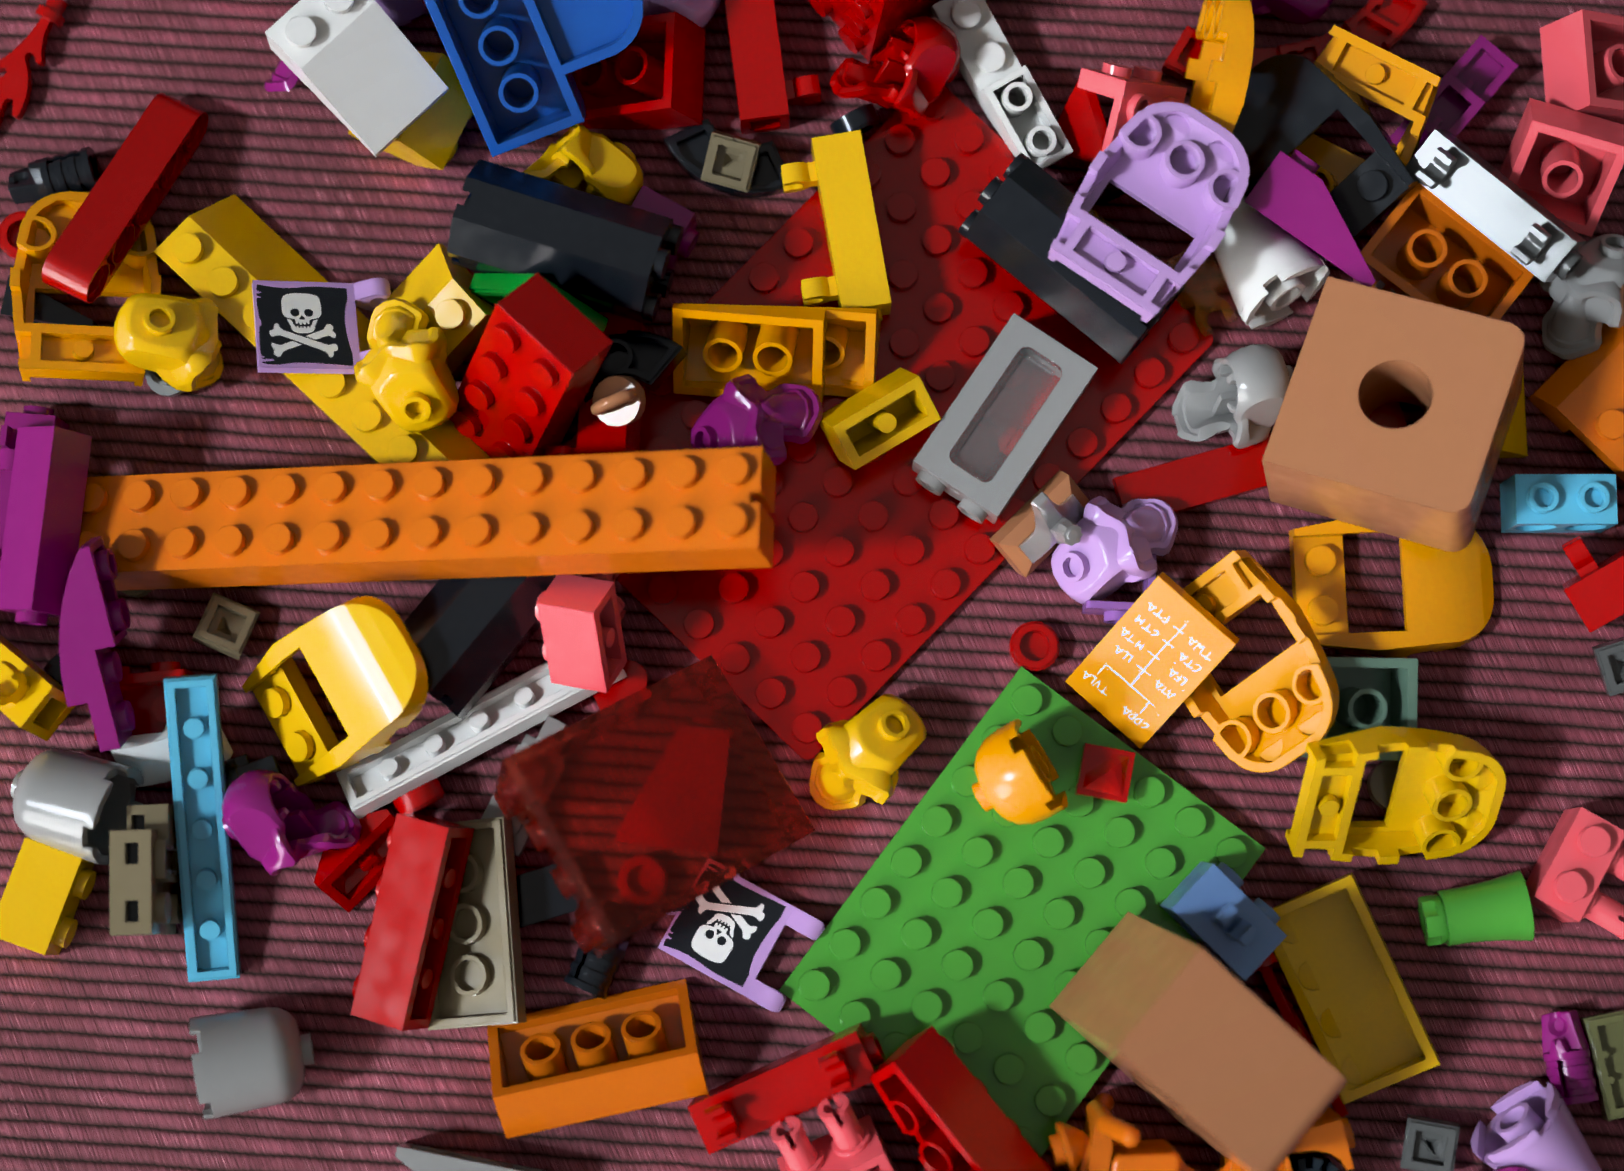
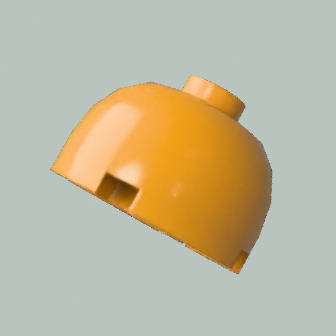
M1015 719L997 729L983 741L977 750L974 770L978 782L972 785V790L977 801L986 812L994 808L1003 819L1017 825L1040 822L1068 807V799L1065 790L1057 795L1055 794L1051 782L1059 778L1057 771L1031 730L1028 729L1021 734L1019 733L1022 723L1019 719Z

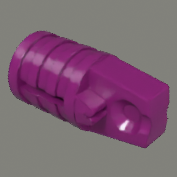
M1577 1010L1558 1011L1541 1015L1543 1059L1546 1063L1545 1070L1549 1083L1559 1091L1566 1105L1599 1100L1595 1087L1596 1080L1593 1076V1063L1590 1060V1048Z

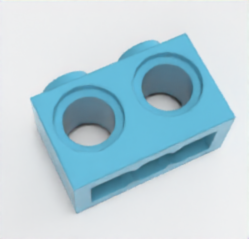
M1514 474L1500 484L1501 533H1601L1617 525L1616 474Z

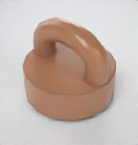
M629 376L607 377L594 390L593 404L590 410L592 414L597 415L602 422L610 426L620 427L633 424L640 419L645 411L646 396L644 389L638 381Z

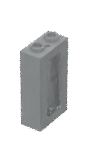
M1014 313L913 460L912 470L918 473L915 480L935 495L940 496L945 491L960 501L957 508L970 519L980 524L987 519L995 524L1094 378L1098 368Z

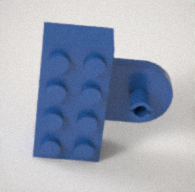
M424 0L492 157L584 122L587 108L572 72L614 56L624 50L634 40L640 29L644 8L643 0Z

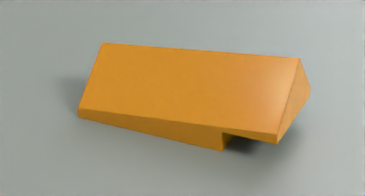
M673 304V341L684 347L687 352L686 357L673 371L674 394L719 397L723 394L725 385L730 379L749 374L756 379L758 385L765 389V391L771 390L783 383L808 386L815 390L822 405L824 395L851 397L875 383L881 329L878 309Z

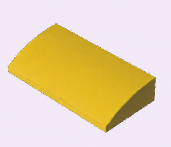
M1352 872L1272 908L1281 918L1276 925L1287 935L1274 950V953L1322 1057L1348 1081L1339 1092L1344 1104L1440 1065L1438 1054Z

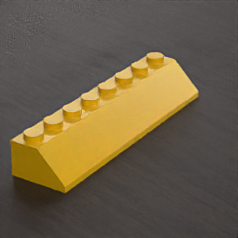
M235 194L189 215L154 250L159 258L201 298L207 297L212 299L219 308L218 314L255 349L256 340L252 298L253 280L328 282ZM356 308L359 348L361 352L370 349L367 340L370 320ZM282 373L378 464L490 459L470 438L459 433L450 419L439 427L425 432H409L401 429L377 401L370 387L361 384L355 378V374Z

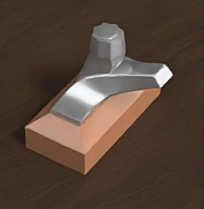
M1059 470L990 538V541L1013 569L1026 578L1059 544L1073 546L1080 542L1083 534L1081 527L1076 523L1083 518L1084 508L1089 499L1069 474Z

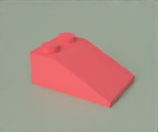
M1581 9L1541 27L1540 39L1545 101L1624 125V16Z

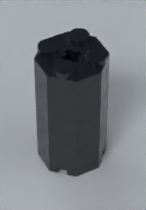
M1020 153L1003 174L1004 182L996 176L986 186L978 198V201L984 205L980 211L976 208L960 226L958 233L967 238L1122 365L1147 337L1148 332L1156 322H1159L1185 289V284L1149 322L1145 323L1140 320L1141 315L1057 260L1053 262L1048 259L1050 246L1054 238L1056 239L1075 195L1030 158ZM1091 208L1089 211L1090 215L1127 238Z
M481 159L478 160L467 175L462 188L463 191L470 193L464 205H456L452 216L447 248L448 255L452 257V264L480 273L536 274L538 272L541 276L589 307L641 323L654 321L661 297L667 298L673 282L675 270L667 267L670 255L676 256L684 232L683 226L674 224L672 218Z
M556 575L440 579L404 621V625L425 663L428 676L427 693L437 701L440 700L452 713L463 720L541 626L540 621L536 619L535 615L536 602L540 593L546 591Z

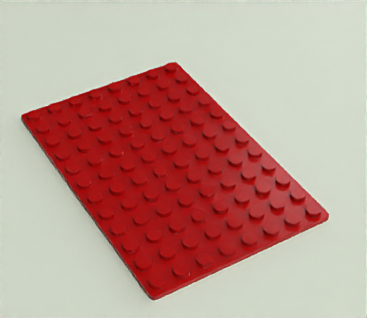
M947 87L943 89L937 100L928 105L924 115L918 121L911 119L908 114L897 110L863 144L892 302L890 314L882 315L883 320L880 322L881 329L875 382L900 367L919 375L942 419L1011 316L1015 313L1098 368L1094 378L995 524L987 519L982 524L970 519L957 508L960 501L945 491L940 496L935 495L915 480L918 473L912 470L913 460L941 420L857 470L852 469L837 459L819 424L815 434L808 443L801 445L794 442H784L787 448V459L780 465H775V512L768 513L774 521L773 567L619 573L616 579L803 760L813 759L823 749L816 737V733L829 723L851 720L1005 560L1003 555L990 541V538L1059 470L1069 474L1074 482L1078 484L1213 343L1212 333L1176 300L1161 320L1156 322L1143 342L1121 365L967 238L958 233L960 226L976 208L979 211L983 208L984 205L978 201V198L986 186L996 176L1004 182L1003 174L1015 157L1004 140ZM818 190L705 304L804 307L801 280L812 277L833 276ZM838 300L810 307H839ZM1017 352L951 449L950 460L979 481H991L1055 388L1059 379ZM672 372L656 392L645 387L643 388L646 396V406L641 420L639 452L692 450L691 429L709 404L717 398L674 394ZM824 395L822 401L823 413L850 397ZM578 432L565 446L577 448Z

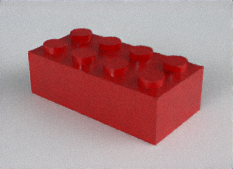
M537 272L496 303L458 389L459 402L457 410L450 420L459 433L470 438L490 459L545 456V447L560 446L613 341Z

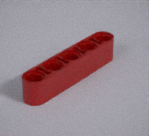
M159 93L153 98L49 252L41 273L43 283L89 304L99 298L200 145L208 126L209 116L207 112L164 93Z

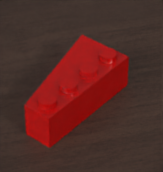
M933 1026L908 1039L869 1076L904 1134L915 1135L920 1144L918 1159L926 1171H1053L1052 1167L1044 1159L1040 1158L1025 1140L1018 1125L1008 1118L989 1096L987 1088L982 1081L973 1076L958 1058L951 1043L941 1036Z

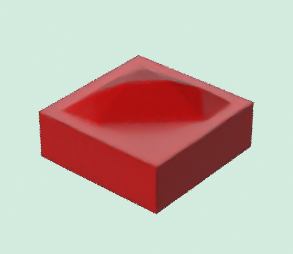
M1085 743L1083 745L1075 794L1127 803L1136 752Z

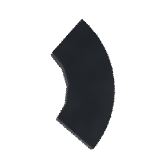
M708 118L703 120L701 125L690 126L664 138V144L677 164L688 175L710 189L731 196L751 198L784 193L780 166L784 163L773 141L761 144L751 188L747 193L700 180L711 133L713 130H716Z
M628 330L627 333L609 335L607 337L613 341V344L583 401L587 403L593 398L594 390L605 378L618 375L632 377L642 387L656 392L686 357L687 352L684 347L673 340L651 332Z

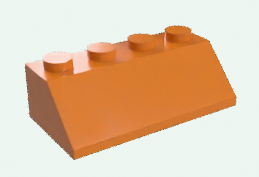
M686 978L608 995L606 999L599 997L527 1013V1022L487 1026L492 1098L506 1139L708 1094L703 1057Z

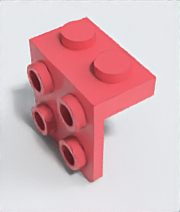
M1103 62L1102 70L1081 68L1077 84L1078 88L1114 99L1102 152L1118 136L1119 130L1138 111L1159 102H1178L1184 104L1187 88L1161 81L1162 71L1136 65L1134 68L1111 62Z

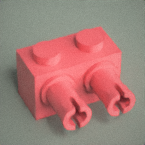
M619 573L582 574L581 576L556 575L546 591L540 593L536 602L535 615L541 624L544 640L543 658L548 662L551 683L607 693L627 663L621 620L625 616L626 610H623L625 604L617 596L615 580L618 578Z
M1583 807L1565 809L1526 881L1531 905L1562 923L1580 922L1585 917L1623 940L1624 905L1600 892L1599 885L1607 873L1624 881V830Z
M845 1094L832 1095L837 1105L836 1109H833L828 1098L819 1103L817 1113L824 1121L830 1133L812 1142L803 1129L802 1122L796 1116L785 1117L790 1131L785 1130L780 1120L771 1127L770 1137L783 1155L776 1158L780 1171H896L889 1150L870 1114L858 1119Z

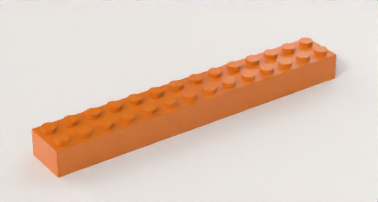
M758 446L87 477L78 550L91 538L103 536L105 548L113 551L117 562L118 576L117 579H114L116 591L773 567L774 521L768 513L775 512L776 467L764 448Z

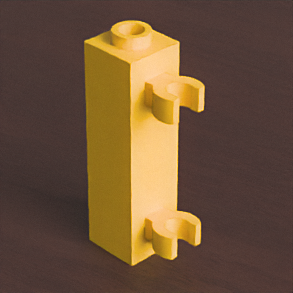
M861 130L811 138L812 162H792L780 165L784 193L798 192L818 186L833 276L812 277L801 280L804 307L817 306L838 300L839 308L878 309L881 322L883 320L882 315L890 314L892 302Z
M0 634V711L20 728L48 741L75 706L67 707L63 686Z

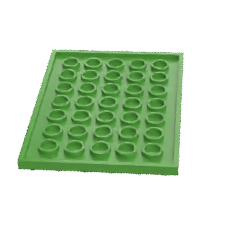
M1021 666L779 991L835 1034L861 1022L866 1034L874 1032L885 1055V1061L908 1039L933 1026L941 1036L951 1043L958 1058L973 1076L982 1081L987 1088L989 1096L1003 1113L1018 1125L1022 1136L1038 1156L1041 1157L1049 1146L1048 1136L1056 1134L1055 1123L1067 1122L1110 1063L1106 1056L1051 1009L1049 1005L1127 912L1197 944L1160 904L1201 861L1214 863L1216 866L1223 862L1243 880L1266 848L1137 752L1134 759L1127 803L1075 794L1083 745L1085 743L1131 752L1136 751ZM1015 719L1022 721L1019 733L1021 734L1030 729L1044 748L1059 778L1051 782L1055 794L1057 795L1065 790L1068 799L1067 808L1034 824L1017 825L1003 819L994 808L986 812L977 801L972 790V785L978 782L974 770L977 750L988 736Z

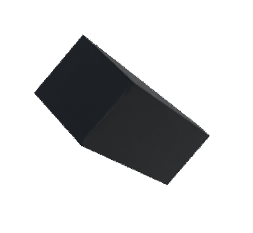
M8 276L0 314L8 321L13 322L12 296L9 286L10 276ZM41 292L35 293L34 323L99 326L92 319Z

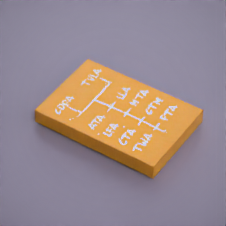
M1162 572L1065 682L1141 749L1240 639L1168 575Z

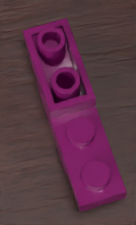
M103 536L93 537L79 548L68 576L59 624L61 678L67 707L88 703L100 752L121 748L132 735L131 730L135 729V714L132 704L129 700L124 701L119 684L123 679L122 663L116 651L111 652L110 647L116 646L127 635L126 629L130 627V613L126 601L123 598L118 599L114 579H117L118 576L117 562L113 551L105 548Z

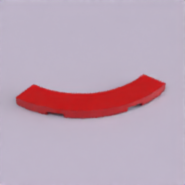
M1369 0L1362 9L1339 27L1389 51L1412 28L1428 2L1424 0ZM1187 25L1161 68L1162 72L1190 85H1193L1194 80L1184 78L1188 58L1199 59L1203 40L1196 38V29ZM1326 33L1320 37L1316 36L1299 42L1278 45L1276 48H1254L1251 69L1265 59L1282 54L1302 55L1316 61L1333 37Z

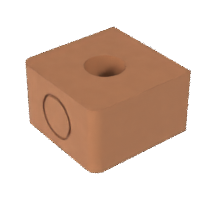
M1327 276L1262 459L1270 501L1448 552L1460 551L1467 547L1476 529L1522 391L1525 340L1521 329L1510 322ZM1391 402L1411 403L1426 413L1419 421L1404 428H1386L1368 419L1369 415L1378 407Z
M1130 912L1126 913L1049 1005L1051 1009L1184 1127L1246 1171H1276L1348 1083L1347 1079L1202 947Z

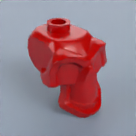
M925 15L908 18L902 21L890 33L887 43L875 52L869 64L854 58H846L831 76L830 86L833 93L839 98H859L886 109L894 108L908 114L911 119L918 121L924 115L928 105L940 97L946 84L950 83L957 75L960 66L961 46L954 30L938 18Z

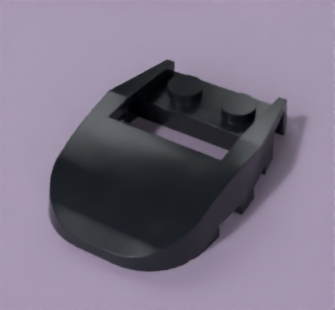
M1282 54L1265 59L1251 69L1245 102L1232 132L1242 144L1249 160L1250 175L1246 189L1248 195L1280 151L1290 156L1295 149L1302 145L1337 111L1349 121L1375 150L1371 156L1330 192L1354 241L1419 183V180L1415 177V174L1409 173L1396 153L1397 147L1369 110L1370 107L1357 93H1353L1338 81L1331 72L1315 60L1297 54ZM1315 252V253H1316L1317 255H1319L1327 264H1330V263H1331L1330 261H1328L1327 259H1325L1324 257H1322L1320 254H1318L1317 252Z

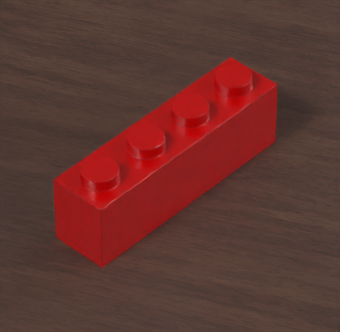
M396 814L395 822L390 828L387 837L388 853L383 874L379 877L376 884L375 894L377 901L372 922L364 936L365 953L361 970L353 984L352 994L354 1000L350 1015L401 1031L429 1028L475 828L425 814Z

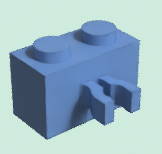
M1201 861L1160 906L1235 978L1246 981L1287 937L1276 925L1281 918L1260 898L1252 902L1239 889L1244 884L1243 880L1225 863L1221 862L1216 866L1214 863Z

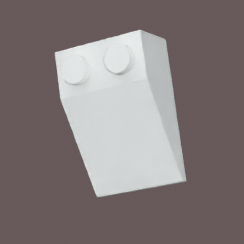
M300 0L265 32L270 49L375 157L383 152L449 91L447 85L375 0Z

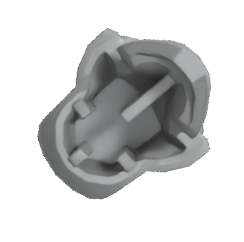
M1603 234L1585 242L1578 251L1583 256V259L1567 278L1562 280L1557 276L1554 281L1545 283L1540 281L1543 290L1548 292L1554 300L1542 321V344L1550 353L1567 360L1590 354L1598 350L1602 344L1601 331L1603 323L1612 328H1621L1624 325V236Z
M1253 344L1242 347L1230 353L1227 357L1215 359L1212 371L1216 379L1213 381L1200 382L1190 380L1184 382L1172 406V416H1174L1178 430L1177 435L1181 439L1203 442L1209 440L1214 435L1228 431L1233 439V445L1237 449H1242L1263 442L1268 438L1271 427L1275 424L1293 374V368L1285 364L1283 356L1277 349L1267 344Z

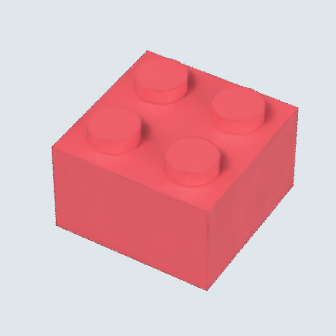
M1529 98L1500 173L1574 232L1592 237L1624 165V125Z

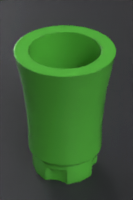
M1519 870L1491 880L1463 887L1439 890L1437 895L1418 897L1420 926L1427 946L1444 943L1448 946L1475 942L1534 940V918L1531 901L1524 877Z

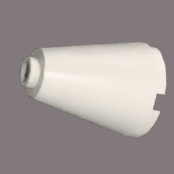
M1244 195L1225 229L1226 235L1213 252L1241 320L1246 325H1249L1251 329L1257 330L1271 326L1292 314L1293 311L1289 304L1302 295L1305 301L1308 302L1325 284L1330 271L1324 260L1313 250L1244 202L1247 198Z

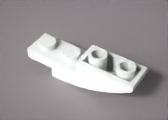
M941 0L932 5L930 8L932 15L954 30L961 46L960 73L1014 157L1016 158L1020 153H1023L1044 169L1071 154L1073 149L1026 65H1020L985 0Z

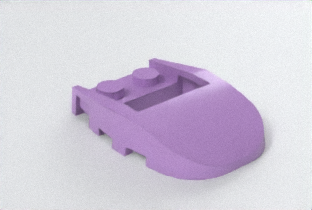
M1159 102L1145 107L1143 110L1138 111L1119 130L1118 136L1103 152L1100 150L1090 164L1088 172L1067 211L1056 239L1054 238L1050 246L1048 259L1053 262L1057 260L1141 315L1140 320L1145 323L1149 322L1195 273L1208 256L1216 250L1226 235L1225 229L1233 212L1239 207L1248 186L1250 166L1245 149L1230 131L1191 106L1178 102ZM1108 183L1113 184L1194 238L1174 269L1089 214V211Z

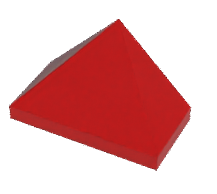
M1077 81L1058 120L1059 126L1073 149L1071 154L1062 159L1088 172L1090 164L1099 151L1102 150L1107 125L1097 93L1078 88Z
M387 809L369 813L359 819L362 829L360 839L354 846L322 852L314 883L348 913L376 886L379 877L383 874L388 853L387 837L396 818Z

